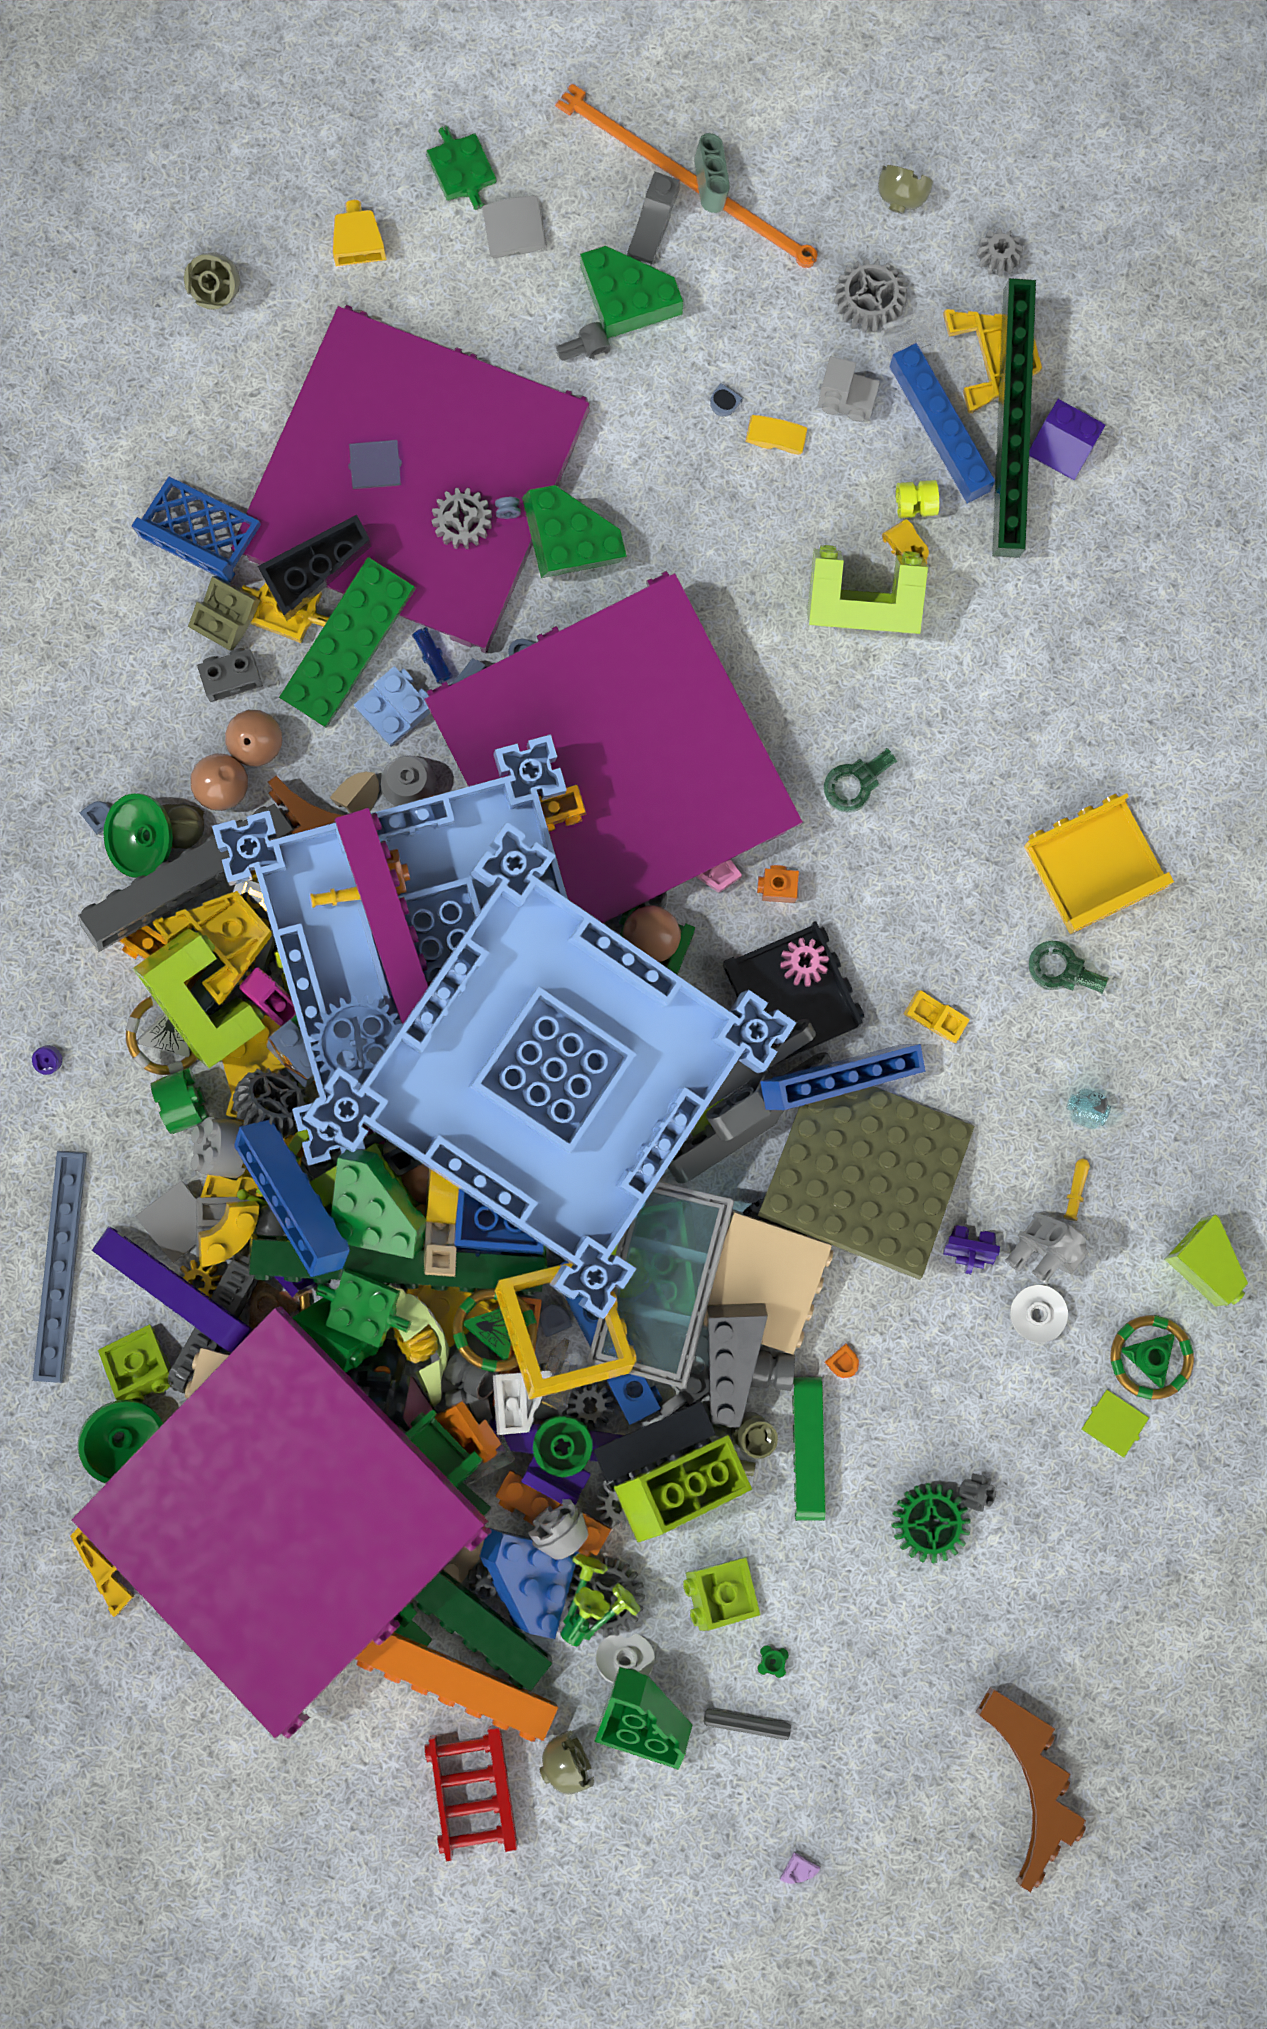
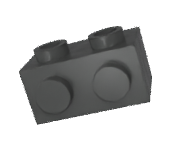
M245 648L234 649L227 656L220 658L218 656L208 657L203 660V663L197 664L205 694L210 702L263 686L254 655L250 648L246 650Z

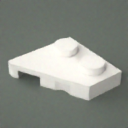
M541 1371L543 1379L550 1377L551 1372ZM521 1373L493 1375L497 1435L529 1432L534 1420V1412L539 1407L542 1397L529 1399Z

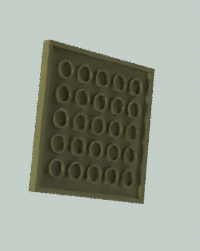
M875 1086L799 1106L758 1216L921 1280L975 1126Z

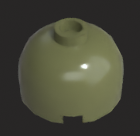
M883 165L879 176L878 190L881 198L890 204L889 210L904 214L905 209L914 210L924 204L931 192L934 181L925 175L918 179V176L913 174L914 171L906 168Z
M217 252L202 253L188 263L185 268L183 278L185 290L188 295L191 294L196 300L195 303L200 307L208 310L220 309L232 302L239 292V271L234 262L226 255Z
M571 1730L554 1737L548 1742L542 1755L543 1766L539 1768L543 1781L546 1784L550 1783L554 1789L563 1794H575L594 1786V1776L588 1779L587 1770L592 1769L580 1740L578 1738L573 1740L570 1738L573 1733Z

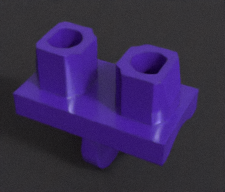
M955 1225L944 1246L943 1255L956 1257L955 1263L965 1265L964 1273L968 1275L972 1274L973 1267L984 1269L985 1263L994 1265L995 1259L1000 1253V1246L996 1245V1234L989 1231H980L978 1241L969 1240V1229L964 1226Z

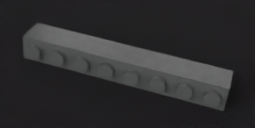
M275 803L269 807H260L253 813L254 815L270 811L277 837L269 839V841L293 835L292 827ZM247 819L236 821L238 828L249 825ZM211 835L205 840L204 844L197 848L191 847L186 849L179 858L172 862L166 861L160 864L156 871L147 876L137 877L125 889L114 890L102 902L86 906L81 914L78 915L80 926L97 951L101 952L227 879L222 860L230 858L228 850L220 852L215 835Z

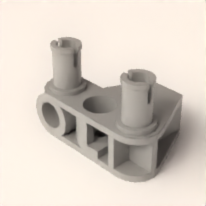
M1035 1212L1032 1215L1034 1219L1026 1230L1019 1232L1018 1240L1020 1242L1008 1258L1005 1259V1262L1020 1272L1032 1253L1038 1252L1043 1256V1259L1033 1269L1032 1273L1042 1282L1047 1284L1057 1268L1072 1275L1088 1254L1085 1237L1070 1225Z

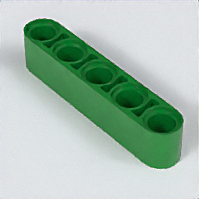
M794 1377L792 1414H794L793 1443H795V1454H793L796 1482L794 1483L795 1521H825L822 1377Z

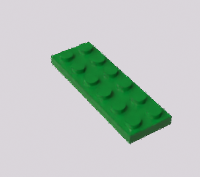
M368 557L279 698L327 728L416 588Z

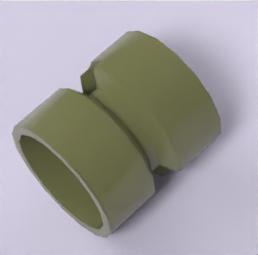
M745 1412L741 1427H731L733 1441L748 1456L755 1459H763L775 1451L778 1444L777 1432L761 1415L755 1412Z

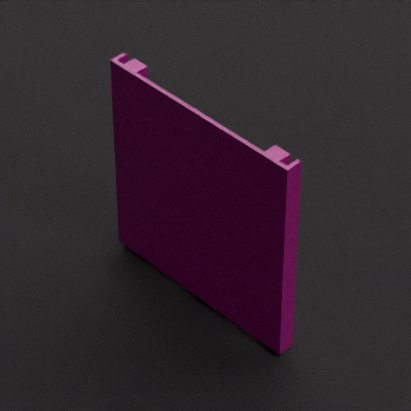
M346 305L344 308L337 306L246 512V515L259 520L261 526L243 555L247 556L249 561L261 565L357 515L370 538L372 546L326 587L345 594L369 557L416 588L399 614L400 617L449 635L452 641L470 648L472 645L481 648V652L487 653L533 546L522 497L531 489L559 485L590 412L588 399L585 396H581V398L573 396L572 391L569 390L562 393L478 360L476 354L471 353L467 355L462 352L461 348L456 347L455 350H451L368 318L367 312L361 310L358 313L353 311L352 306ZM455 488H459L461 494H464L467 488L470 489L471 496H474L477 492L480 493V502L486 500L489 506L486 510H491L492 518L487 519L491 521V529L484 528L487 537L482 538L479 536V545L477 546L473 542H469L468 549H465L463 543H460L458 548L454 549L453 541L445 545L443 536L437 537L435 530L438 527H433L432 520L437 518L433 516L432 510L435 508L439 509L437 500L445 501V492H449L451 496L455 495ZM504 497L518 498L520 505L517 508L520 509L521 515L512 519L498 518L496 511L499 508L495 506V501ZM465 503L470 508L474 507L471 504ZM460 508L458 519L462 527H464L465 515ZM243 522L237 535L246 533L250 525ZM479 523L473 524V526L469 530V533L472 532L478 526ZM447 528L452 533L459 534V531L455 528ZM234 544L231 546L232 552L235 551Z
M667 571L661 573V576L655 579L647 580L646 588L561 631L555 626L551 628V631L543 635L542 633L537 635V643L451 686L445 681L441 683L442 686L434 690H427L429 697L424 699L468 787L508 776H499L494 758V751L496 749L518 744L519 751L522 752L528 750L527 743L529 740L551 735L557 755L555 762L550 763L551 769H561L566 788L578 785L587 815L581 816L582 821L573 825L566 826L565 821L555 824V830L549 832L567 899L601 923H605L764 842L767 843L787 833V830L795 826L797 828L803 823L675 573L669 576Z
M282 1307L272 1310L72 1519L74 1524L275 1739L281 1734L287 1739L293 1736L310 1718L303 1711L372 1641L377 1645H381L401 1625L393 1619L464 1546L469 1551H473L492 1532L488 1527H485L489 1521Z

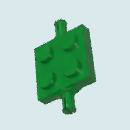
M442 126L438 132L444 143L427 149L426 157L446 201L458 197H469L474 210H477L478 206L482 208L484 203L479 192L484 187L496 183V177L478 137L474 133L454 139L449 126H444V128Z
M349 1269L343 1271L336 1290L322 1283L317 1288V1296L331 1301V1310L325 1326L377 1348L383 1345L387 1331L391 1327L402 1330L405 1333L410 1329L412 1321L396 1315V1304L401 1291Z

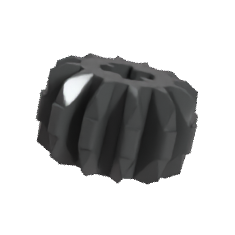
M598 1382L592 1383L591 1391H588L587 1385L581 1386L584 1391L582 1394L578 1389L572 1388V1393L578 1396L577 1400L573 1398L566 1399L567 1403L576 1404V1408L566 1411L567 1415L577 1412L579 1415L576 1418L579 1420L581 1418L585 1419L584 1424L587 1428L589 1420H593V1426L596 1430L599 1429L598 1417L606 1424L609 1422L608 1417L602 1413L603 1411L614 1413V1408L605 1407V1403L614 1401V1397L609 1396L603 1399L602 1395L608 1390L606 1386L599 1393L595 1392ZM586 1397H589V1400H591V1397H594L598 1401L595 1405L598 1410L593 1414L591 1410L589 1414L583 1410L585 1407L583 1400Z

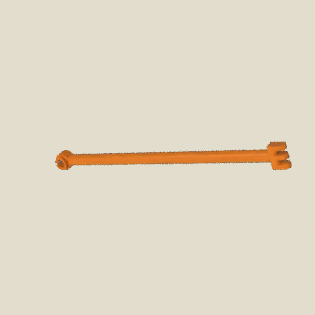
M570 84L567 89L571 94L564 92L561 96L569 104L562 100L556 102L555 106L569 116L574 111L699 194L695 174L583 100L586 96L585 91L576 85ZM727 196L723 208L725 212L796 258L797 264L802 268L814 266V262L817 260V251L813 246L800 245ZM807 251L810 252L812 256L805 257L802 253Z

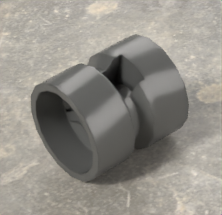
M458 1350L450 1358L444 1376L445 1380L464 1389L465 1392L479 1400H484L494 1391L493 1375H500V1372H491L475 1367Z
M759 1350L751 1387L767 1389L772 1384L775 1390L791 1391L794 1378L795 1354L779 1352L775 1357H772L769 1351Z

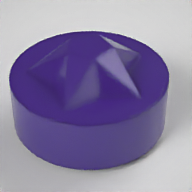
M45 1045L33 1053L32 1065L40 1074L49 1075L61 1067L62 1055L56 1047Z

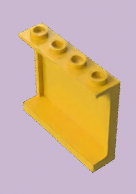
M1117 793L1105 798L1102 801L1103 805L1095 809L1092 805L1077 813L1078 817L1070 821L1068 817L1063 818L1053 824L1054 829L1047 832L1041 829L1028 836L1029 841L1024 845L1069 934H1073L1169 887L1174 882L1169 872L1163 873L1126 803L1129 797L1127 793L1118 797Z

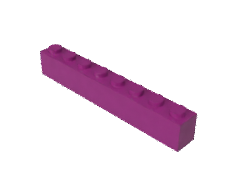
M369 808L335 818V823L401 1022L404 1024L432 981L426 982L423 971L428 970L423 953L417 954L414 943L419 941L414 925L408 926L404 916L409 914L405 898H398L395 887L400 886L395 869L389 870L386 861L387 858L391 857L386 841L380 842L377 830L382 829L377 813L371 814Z

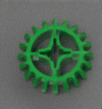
M925 1483L924 1493L916 1485L914 1486L916 1496L913 1497L910 1492L905 1491L904 1496L909 1501L904 1503L901 1500H897L896 1504L902 1507L903 1510L901 1513L898 1511L892 1512L893 1516L900 1518V1522L891 1523V1527L901 1528V1532L894 1534V1539H905L899 1546L902 1550L907 1549L909 1546L912 1547L908 1553L909 1557L914 1558L919 1551L920 1562L924 1563L927 1554H930V1561L935 1564L937 1563V1554H940L943 1561L948 1560L946 1553L948 1549L953 1555L958 1554L957 1549L953 1546L955 1543L963 1547L965 1546V1541L959 1539L960 1534L966 1536L970 1534L969 1530L962 1529V1524H970L971 1520L969 1518H961V1514L966 1513L968 1508H957L962 1498L957 1496L951 1500L950 1498L954 1492L952 1489H947L944 1495H942L943 1485L937 1484L935 1491L932 1492L931 1484ZM934 1499L944 1502L950 1508L953 1517H940L937 1514L936 1506H934ZM925 1500L922 1516L917 1519L908 1520L913 1507ZM931 1514L934 1515L933 1519L945 1522L934 1525L931 1532L928 1531L929 1527L921 1524L917 1525L918 1523L928 1521ZM954 1526L949 1539L942 1545L937 1546L940 1531L943 1528ZM909 1529H922L925 1532L926 1540H928V1548L917 1544L911 1537Z

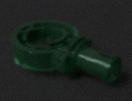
M886 748L868 763L863 764V761L858 759L853 764H842L833 768L824 781V794L828 803L834 809L845 813L855 812L863 808L870 799L871 791L880 785L876 779L877 776L894 763H897L895 756L891 755V751ZM839 773L834 779L836 783L843 777H852L859 782L861 786L860 792L856 798L851 799V804L861 800L858 804L853 806L839 805V803L848 805V802L836 795L835 784H832V792H828L829 783L836 774ZM866 773L867 776L861 779L860 777Z
M1046 941L1039 944L1032 951L1029 958L1028 968L1031 978L1038 986L1047 990L1066 988L1073 991L1075 985H1082L1103 994L1109 977L1086 970L1083 967L1085 960L1075 956L1073 950L1060 941ZM1046 948H1058L1052 949V954H1058L1063 958L1066 969L1056 977H1049L1043 973L1041 976L1045 980L1043 981L1036 975L1033 966H1036L1037 972L1040 974V960L1049 954V949L1042 953L1040 951ZM1068 971L1075 972L1076 976L1068 973Z

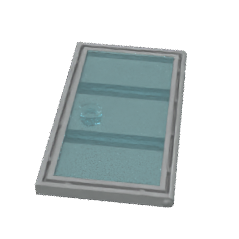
M658 1182L646 1199L644 1207L637 1213L638 1217L633 1219L620 1239L616 1256L636 1268L624 1289L617 1288L616 1286L612 1289L618 1301L616 1309L619 1318H623L626 1323L627 1335L625 1336L627 1342L633 1346L636 1353V1362L629 1374L677 1386L679 1389L687 1388L735 1201L730 1197L724 1198ZM605 1318L598 1319L587 1361L596 1365L618 1359Z

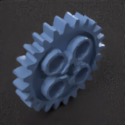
M352 995L350 1004H347L343 998H340L341 1007L337 1009L333 1004H329L332 1013L330 1015L323 1012L320 1013L325 1022L323 1024L314 1023L320 1029V1034H311V1037L319 1040V1044L312 1046L311 1050L320 1052V1055L314 1058V1062H324L319 1071H331L328 1080L339 1067L357 1079V1083L362 1085L376 1065L367 1060L368 1050L378 1047L384 1053L403 1024H394L393 1021L397 1018V1013L390 1016L386 1014L389 1010L388 1004L382 1009L378 1008V998L371 1005L368 1004L367 995H364L361 1003H357L355 995ZM354 1017L359 1018L361 1038L368 1041L362 1047L365 1065L363 1069H360L358 1065L356 1047L350 1045V1041L355 1040ZM369 1018L377 1019L381 1025L379 1032L374 1035L367 1034L363 1029L364 1022ZM342 1021L350 1025L351 1032L346 1038H339L334 1034V1027L338 1022ZM342 1051H350L354 1055V1063L350 1067L344 1068L338 1064L337 1057Z

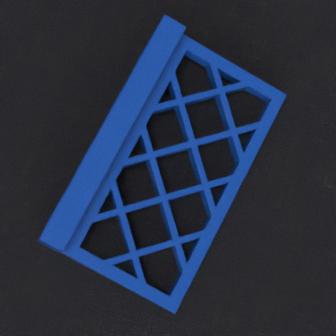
M168 476L142 519L137 517L131 526L140 538L230 583L235 576L234 567L258 531L261 523L259 520ZM172 487L181 490L182 498L168 502L167 495ZM196 500L203 501L205 509L190 513L188 503ZM184 504L186 515L172 519L170 508ZM166 510L167 521L160 523L151 521L157 512ZM219 511L226 513V521L213 524L211 514ZM207 516L209 526L195 530L192 520ZM188 521L190 532L181 535L177 534L174 525ZM243 522L250 525L246 533L236 536L233 525ZM229 527L232 537L217 541L215 531ZM211 532L213 543L204 546L199 545L197 536ZM234 544L235 551L230 559L221 556L219 548Z

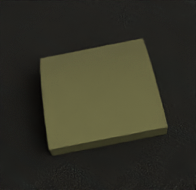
M212 576L204 601L196 602L188 627L232 651L248 629L260 599L217 576Z

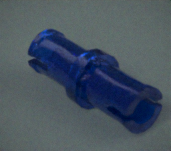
M424 627L423 630L421 628L414 632L412 637L423 654L422 660L424 664L429 665L437 684H441L442 680L446 681L452 678L453 674L442 657L443 652L441 648H437L428 628Z

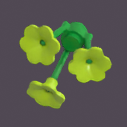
M577 1554L573 1557V1561L582 1567L579 1576L581 1581L569 1612L563 1620L565 1626L560 1632L562 1639L575 1647L580 1646L584 1639L589 1641L594 1633L615 1614H620L624 1609H627L631 1614L636 1615L641 1610L634 1596L619 1583L612 1588L617 1600L611 1605V1609L601 1592L597 1590L591 1591L585 1587L587 1581L591 1580L593 1572L604 1574L607 1572L608 1566L596 1558L587 1557L583 1554ZM579 1606V1610H580L579 1613H580V1615H579V1614H576V1615H575V1612H576V1610H577V1607ZM590 1616L599 1619L592 1627H589L590 1622L587 1620Z

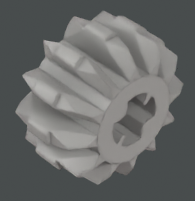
M1001 228L997 229L996 234L989 230L985 238L980 239L976 256L981 259L979 263L980 268L989 266L987 270L988 275L993 272V269H997L999 277L1003 274L1004 270L1010 274L1013 272L1014 266L1017 267L1020 264L1023 246L1019 245V237H1011V230L1006 234L1002 232Z
M606 1483L604 1488L609 1493L608 1497L602 1493L597 1494V1498L606 1501V1503L597 1504L595 1509H606L607 1511L599 1519L604 1521L609 1516L612 1517L609 1522V1528L611 1529L615 1526L616 1520H620V1529L625 1530L624 1519H627L623 1509H621L620 1513L613 1510L615 1506L611 1505L613 1499H619L615 1490L613 1491L610 1485Z

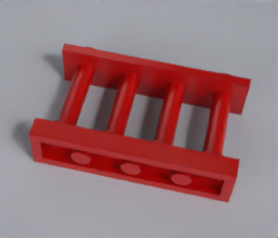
M495 1725L488 1727V1734H484L483 1738L438 1745L436 1735H432L428 1739L429 1744L424 1745L426 1762H432L442 1835H437L439 1854H445L446 1862L452 1861V1849L498 1841V1844H504L505 1852L517 1850L518 1843L501 1728ZM485 1750V1753L491 1752L492 1764L487 1765L485 1769L442 1775L439 1757ZM488 1780L490 1783H495L497 1794L492 1795L491 1799L446 1806L444 1788ZM494 1811V1814H500L501 1825H497L496 1829L450 1836L448 1818Z

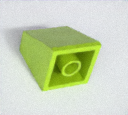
M1216 1214L1201 1218L1164 1260L1215 1307L1228 1306L1230 1303L1235 1305L1245 1295L1243 1289L1248 1284L1220 1218Z

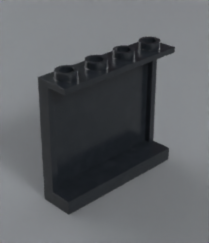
M817 921L812 922L811 926L738 958L731 957L723 961L722 966L737 998L742 992L750 990L768 1003L763 1010L769 1014V1012L779 1010L794 1022L808 1019L816 1032L815 1037L781 1061L861 1027L863 1024L862 1019L865 1018L858 1002L854 1004L850 993L853 990L848 978H842L838 968L841 967V963L835 952L831 953L828 948V934L823 926H818ZM800 938H804L805 946L809 945L811 939L815 940L813 947L815 950L819 946L824 947V951L819 956H828L829 958L828 962L822 964L828 970L825 974L819 973L821 980L817 983L810 977L811 983L807 987L804 984L803 978L800 979L798 985H794L795 975L788 979L785 978V973L790 968L783 969L780 967L781 962L788 961L781 956L782 952H791L788 947L790 942H793L799 948L798 941ZM800 957L799 966L804 967L806 965V968H809L810 959L806 957L804 960L803 957Z

